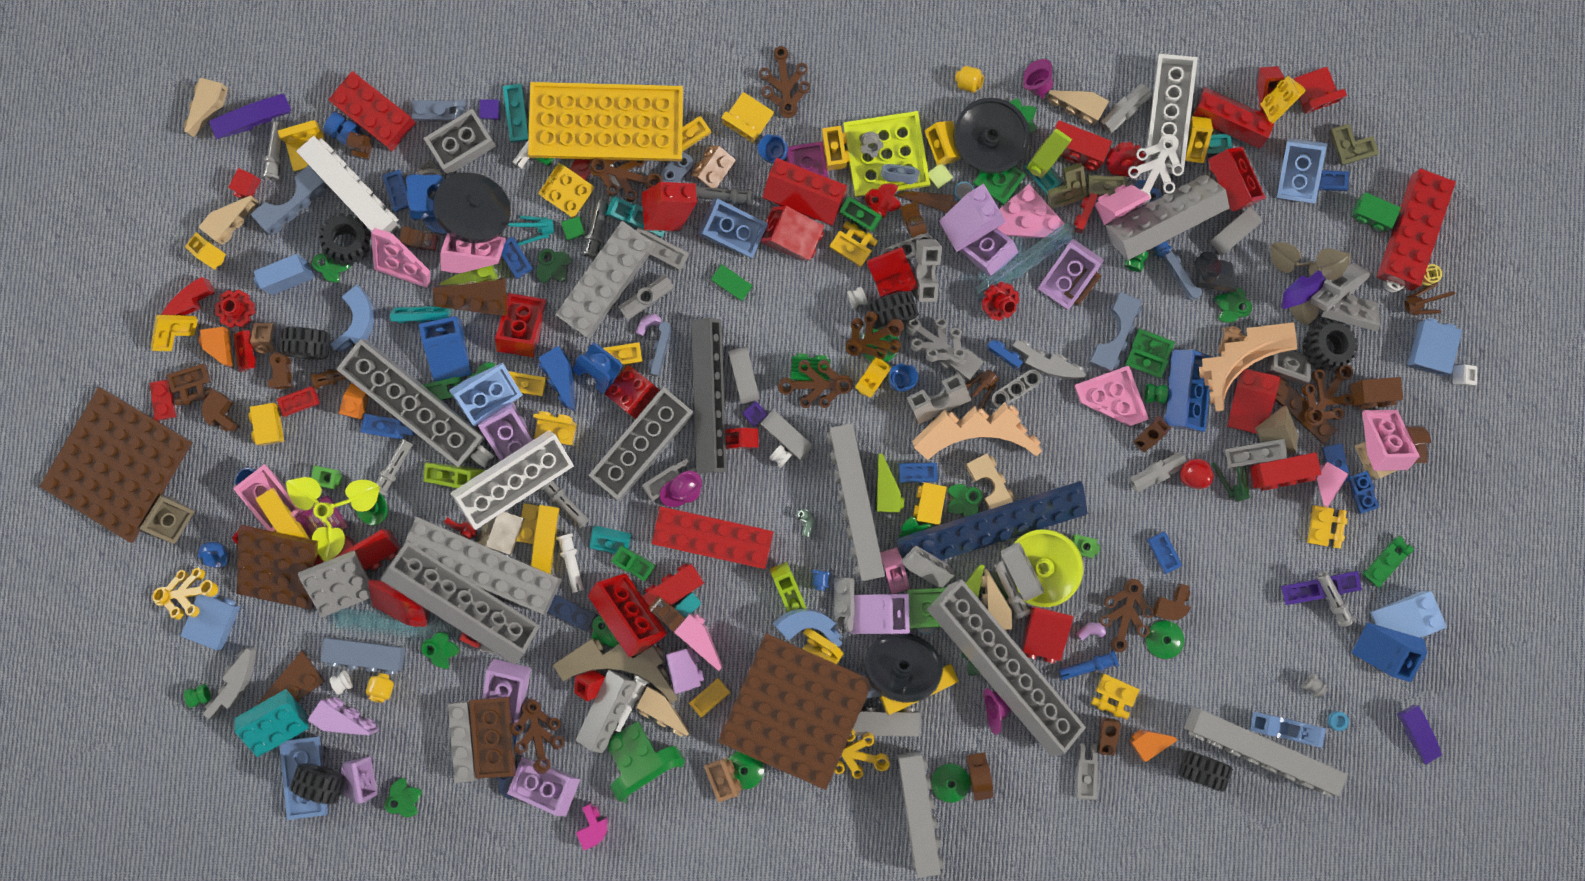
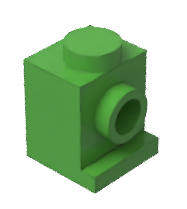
M313 466L311 478L318 481L321 487L337 489V486H340L343 476L340 475L339 470ZM328 475H331L330 482L326 480Z
M1077 534L1072 535L1071 541L1076 545L1082 557L1094 558V555H1098L1100 550V544H1097L1098 539ZM1085 543L1089 544V549L1087 551L1083 548V545Z

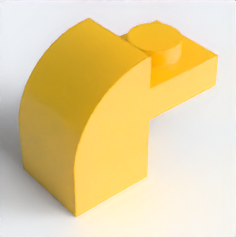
M875 358L855 388L862 395L871 398L892 366L881 359Z

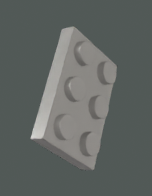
M1345 295L1329 311L1325 312L1321 309V317L1373 331H1378L1381 326L1378 303L1372 300L1361 299L1354 295Z

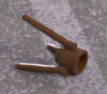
M1436 282L1413 295L1407 296L1408 299L1404 300L1405 309L1408 314L1412 313L1413 316L1442 313V310H1422V308L1425 307V303L1455 295L1456 292L1452 291L1427 299L1418 297L1438 286Z
M988 369L985 373L981 372L977 377L965 384L968 388L979 381L980 386L972 394L973 397L983 388L988 389L978 407L979 410L984 407L990 394L997 386L995 383L999 380Z

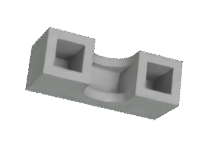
M936 239L917 240L914 277L918 288L913 290V295L918 302H937L939 283L936 280L935 269L936 265L941 264L942 246Z
M959 373L943 380V390L935 396H928L925 390H922L907 397L919 424L938 416L944 410L949 411L971 401L967 387Z

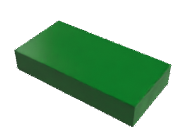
M722 264L711 278L712 282L740 301L744 300L753 287L752 284Z

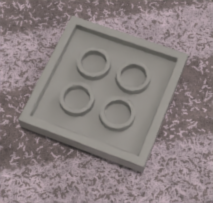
M355 550L298 573L300 581L321 617L371 598L368 585L370 579Z

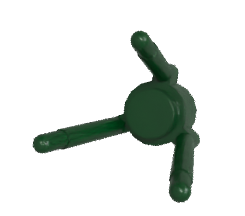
M1212 463L1213 468L1228 491L1229 498L1234 497L1235 502L1250 498L1246 465L1242 466V474L1240 467L1236 468L1239 484L1233 486V490H1231L1216 463Z

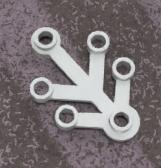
M1172 134L1162 136L1159 144L1146 149L1140 148L1136 153L1139 160H1146L1148 155L1160 152L1157 159L1139 166H1131L1128 170L1131 178H1137L1140 173L1151 170L1143 189H1140L1149 194L1150 199V191L1159 172L1164 183V191L1166 193H1173L1175 190V184L1171 182L1165 165L1167 155H1169L1173 165V174L1180 176L1184 172V167L1179 163L1176 154L1179 142ZM1172 141V146L1167 148L1165 143ZM1140 151L1146 152L1144 158L1139 157ZM1177 166L1181 167V172L1179 173L1174 172ZM1132 169H1137L1138 173L1136 175H1131L1130 171ZM1172 184V190H1166V185Z

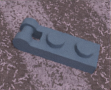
M412 100V119L414 121L451 122L463 114L465 101ZM451 109H456V113L451 114Z
M1172 251L1162 258L1187 298L1192 301L1202 295V290L1193 285L1190 273L1187 270L1184 271L1180 265L1182 262L1177 254L1174 255Z
M662 322L659 325L660 339L659 341L656 340L654 345L655 358L651 359L648 370H651V375L660 377L672 332L671 326L667 322Z

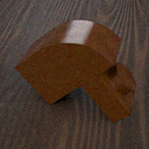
M213 389L202 405V415L206 423L214 427L218 425L226 432L229 430L236 432L240 427L239 424L225 415L234 402L220 391Z
M1420 425L1405 426L1420 456L1414 464L1428 463L1427 444L1431 443L1428 431Z
M1178 583L1173 600L1157 597L1153 616L1165 620H1179L1185 617L1191 609L1190 606L1184 605L1185 601L1187 602L1190 597V586Z
M985 752L966 755L974 801L994 798L992 777Z

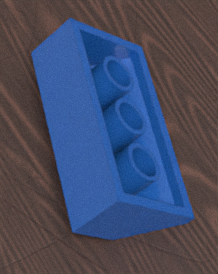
M1173 350L1165 422L1171 428L1205 432L1210 391L1209 385L1205 386L1204 378H1200L1199 367H1203L1202 359L1212 358L1213 356L1195 350Z

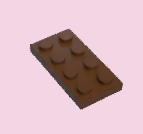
M510 696L469 700L475 778L515 776Z

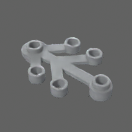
M916 318L906 323L905 330L907 334L911 336L919 334L930 341L923 342L921 339L915 338L911 342V349L913 351L927 350L926 359L928 361L950 360L955 366H962L967 362L968 353L961 348L960 342L962 331L958 328L951 329L949 337L953 340V347L948 345L945 332L947 321L945 319L938 318L935 321L938 337L921 327L920 321ZM937 350H943L946 353H938Z

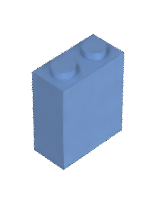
M298 254L253 271L255 274L254 282L257 288L271 295L315 278L309 262Z
M1426 318V320L1418 322L1407 366L1441 376L1451 374L1462 330L1457 329L1456 325L1440 324L1438 320Z
M218 594L213 597L197 595L193 605L199 607V614L194 618L188 616L180 636L214 650H223L241 606L236 605V601L233 599L217 597Z

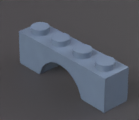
M310 165L295 176L296 192L289 202L283 205H271L264 202L251 213L258 224L270 235L278 233L282 229V225L287 221L293 220L301 209L311 205V201L315 197H319L326 192L328 185Z
M1122 292L1117 294L1110 313L1117 322V335L1112 342L1095 346L1088 362L1089 365L1108 373L1113 369H1117L1120 362L1118 356L1120 352H1124L1127 346L1126 337L1131 335L1135 325L1132 324L1134 318H1138L1142 307H1140L1141 300Z

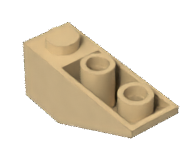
M204 78L199 79V82L195 85L194 99L189 106V117L184 123L185 133L195 137L223 107L228 91L225 85Z
M1050 90L1046 96L1050 104L1061 106L1068 114L1077 115L1088 125H1095L1109 102L1094 92Z
M248 196L215 210L205 218L199 228L213 240L223 245L231 239L234 230L242 226L245 217L256 209V204L259 201L252 196Z
M984 569V576H981L982 588H985V594H982V604L1004 630L1012 629L1010 606L988 569Z
M648 686L636 706L639 709L638 713L647 718L649 716L654 717L657 724L666 727V725L673 728L672 732L681 737L683 735L687 736L690 731L671 702L663 693Z

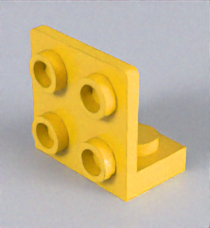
M1289 76L1280 81L1277 87L1261 103L1271 123L1279 119L1306 91L1303 86Z
M743 92L730 112L725 111L721 117L722 124L754 144L774 112Z
M315 120L278 130L279 137L286 143L292 168L295 172L303 170L309 165L296 151L313 136L318 140L322 138L325 141L322 128Z
M558 163L538 194L574 218L594 190V186L566 166Z
M539 411V414L533 415V418L537 419L534 439L550 430L557 436L561 444L573 446L577 423L572 421L573 418L558 414L557 418L553 417L554 415L544 411Z
M806 628L803 632L807 638L804 650L835 664L838 663L843 656V652L837 645L810 628Z

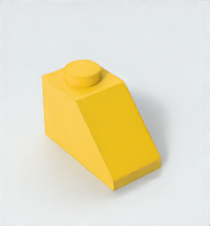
M1191 117L1185 161L1204 163L1213 131L1210 118Z
M197 232L185 245V248L196 258L214 270L223 263L226 256L222 250Z

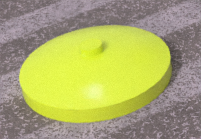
M1039 529L1024 534L1014 542V544L1019 542L1023 547L1044 590L1043 594L1028 601L1024 600V602L1038 607H1052L1065 602L1077 591L1083 578V560L1078 548L1067 536L1054 530Z

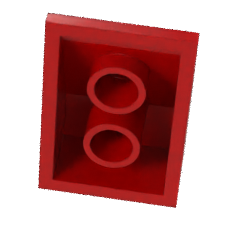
M512 293L508 294L507 314L501 317L495 336L497 352L535 357L546 299Z
M1248 369L1243 370L1237 382L1227 427L1257 434L1255 428L1272 414L1280 385V377Z
M368 581L373 607L406 625L413 627L427 626L430 614L428 609L383 581Z

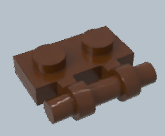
M204 363L167 374L171 392L174 394L180 392L181 397L175 399L177 406L183 404L185 406L190 405L193 401L199 399L203 401L213 390V388L205 389L204 387L205 384L211 383L207 366ZM196 387L197 392L189 395L188 389Z

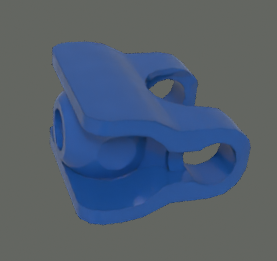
M409 175L406 178L407 204L412 220L435 217L433 200L428 195L432 191H436L444 181L441 175Z
M592 343L587 352L577 358L573 372L579 377L582 373L591 375L596 381L595 389L604 394L614 382L622 368V364L598 344Z

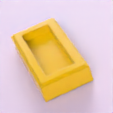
M717 678L690 701L689 704L702 718L731 692Z

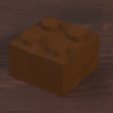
M1401 377L1368 379L1349 384L1350 394L1353 397L1351 405L1352 407L1359 406V410L1370 409L1371 407H1390L1397 405V401L1404 400Z

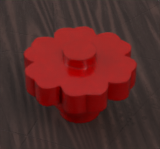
M1122 142L1116 147L1111 148L1107 154L1108 161L1106 162L1112 175L1118 174V176L1130 177L1128 170L1131 166H1139L1145 163L1144 160H1139L1136 155L1141 146H1134L1132 142ZM1144 151L1139 152V157H1145ZM1132 169L1130 171L1131 175H1133V172L1138 173V170Z
M1001 281L997 286L992 284L985 291L986 297L981 301L982 310L987 313L988 317L1001 321L1003 317L1009 318L1016 311V304L1019 303V293L1013 289L1011 284Z
M238 289L235 292L227 290L219 296L220 302L215 304V315L220 317V323L230 328L235 326L242 328L251 322L250 316L255 314V303L250 301L249 294Z

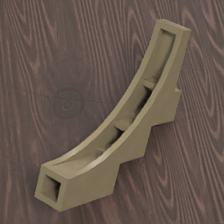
M593 637L553 664L562 681L590 670H623L651 682L663 692L671 704L679 698L678 694H675L673 683L670 684L667 679L669 677L664 667H659L664 662L663 657L665 656L659 646L655 647V645H652L644 652L628 657L620 644L604 653L602 651L604 646L600 640H595Z

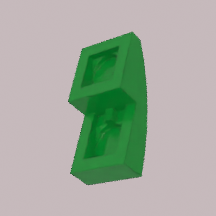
M622 545L611 560L612 563L644 582L656 566L646 558Z

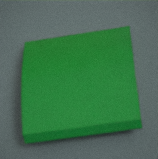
M1138 328L1125 365L1162 378L1175 341Z

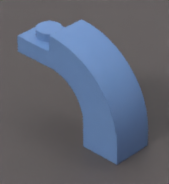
M358 285L342 296L352 310L353 320L350 328L331 343L334 350L338 352L347 351L351 348V343L357 344L360 339L367 340L373 328L374 309L372 302L366 292Z
M807 608L795 609L785 613L773 623L788 641L799 631L806 628H814L820 630L829 641L838 647L843 644L839 640L841 635L834 628L830 630L836 623L817 610Z
M1254 712L1250 731L1322 748L1326 728Z

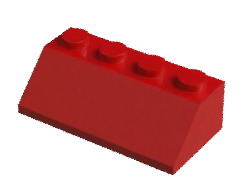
M1207 87L1203 88L1192 114L1194 117L1210 118L1214 129L1259 149L1269 139L1274 123L1269 121L1265 113Z
M776 158L769 173L762 199L780 206H788L805 216L833 226L847 193V185Z
M381 529L336 557L355 550L367 572L370 569L374 571L382 566L381 563L387 559L388 561L395 559L402 548L391 530Z
M626 573L597 582L588 594V598L628 657L644 652L667 635V632L654 613L648 608V604Z

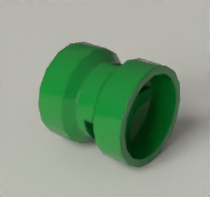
M1145 251L1130 260L1127 259L1124 267L1135 272H1142L1143 262L1147 259L1148 253Z
M1146 384L1144 392L1145 403L1155 401L1159 404H1165L1168 395L1167 385L1154 386V384Z
M206 684L199 685L196 689L189 688L184 690V699L187 706L193 708L199 703L205 704L211 701L210 690Z

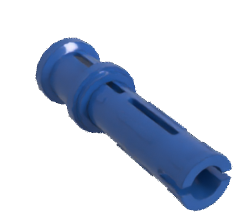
M1112 650L1109 654L1095 655L1092 660L1058 670L1062 681L1096 670L1103 672V669L1119 667L1115 651Z

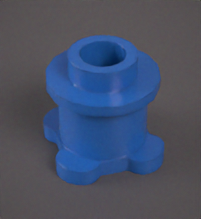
M1165 241L1153 247L1156 253L1154 255H1159L1161 258L1170 253L1169 249L1172 246H1169L1168 242Z
M812 570L813 581L810 585L814 586L813 590L825 591V587L829 588L828 577L831 575V572Z

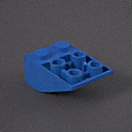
M454 316L419 324L423 347L434 382L472 375L460 318Z
M557 346L538 357L541 361L538 365L542 372L551 378L548 382L553 390L560 393L558 399L563 407L574 411L573 366L565 352Z
M1368 622L1352 650V654L1391 677L1412 682L1428 653L1423 638Z

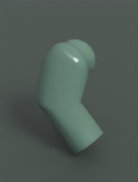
M801 509L798 511L797 516L804 524L802 535L811 538L815 519L810 511Z

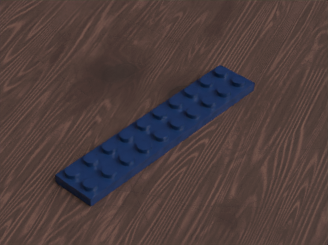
M1081 481L897 538L901 558L903 559L915 546H918L942 561L1024 535L1034 530L1087 515L1084 486Z

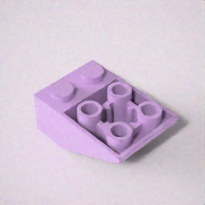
M909 594L854 595L855 616L853 617V630L850 634L910 633Z
M337 697L321 700L308 719L309 722L321 730L328 732L370 735L379 731L374 721L369 718L365 720L359 716V711L352 707L350 709L343 705L344 702Z

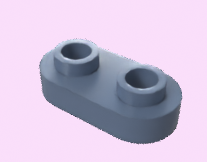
M682 153V160L687 161L686 165H681V161H671L661 172L662 182L679 183L693 169L692 157ZM673 173L674 176L673 178L669 179L667 178V174Z
M885 164L881 169V176L889 182L898 181L913 184L919 179L920 172L915 167Z

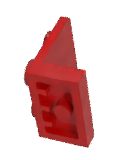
M1328 67L1293 78L1306 90L1299 97L1305 114L1338 103L1347 96L1345 88L1338 91L1335 87Z
M902 247L867 260V265L876 283L880 298L918 288L913 271Z
M627 365L604 394L636 420L660 390L630 365Z

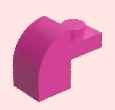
M592 802L584 805L582 808L589 825L576 832L584 851L599 844L608 830L607 817L599 820L601 816L599 809L596 805L593 806Z

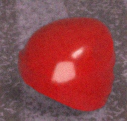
M1191 459L1180 470V479L1189 488L1204 489L1209 487L1213 481L1212 469L1209 463L1202 459Z

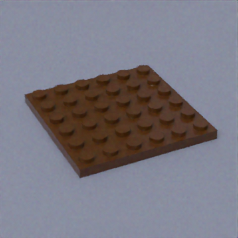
M98 387L39 487L124 540L134 543L141 531L140 527L160 495L163 494L193 442L104 388Z
M765 633L718 742L821 789L827 790L871 685L868 678Z

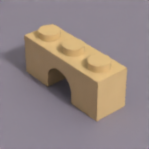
M985 454L966 464L965 467L973 482L985 478L992 483V493L983 499L987 508L993 509L1012 503L1015 497L1010 489H1006L1004 485L1006 481L1002 473L996 471L995 466L997 464L994 458Z

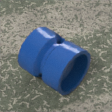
M333 112L326 120L323 132L332 138H337V141L346 146L349 133L359 134L360 126L351 120H347L340 113Z

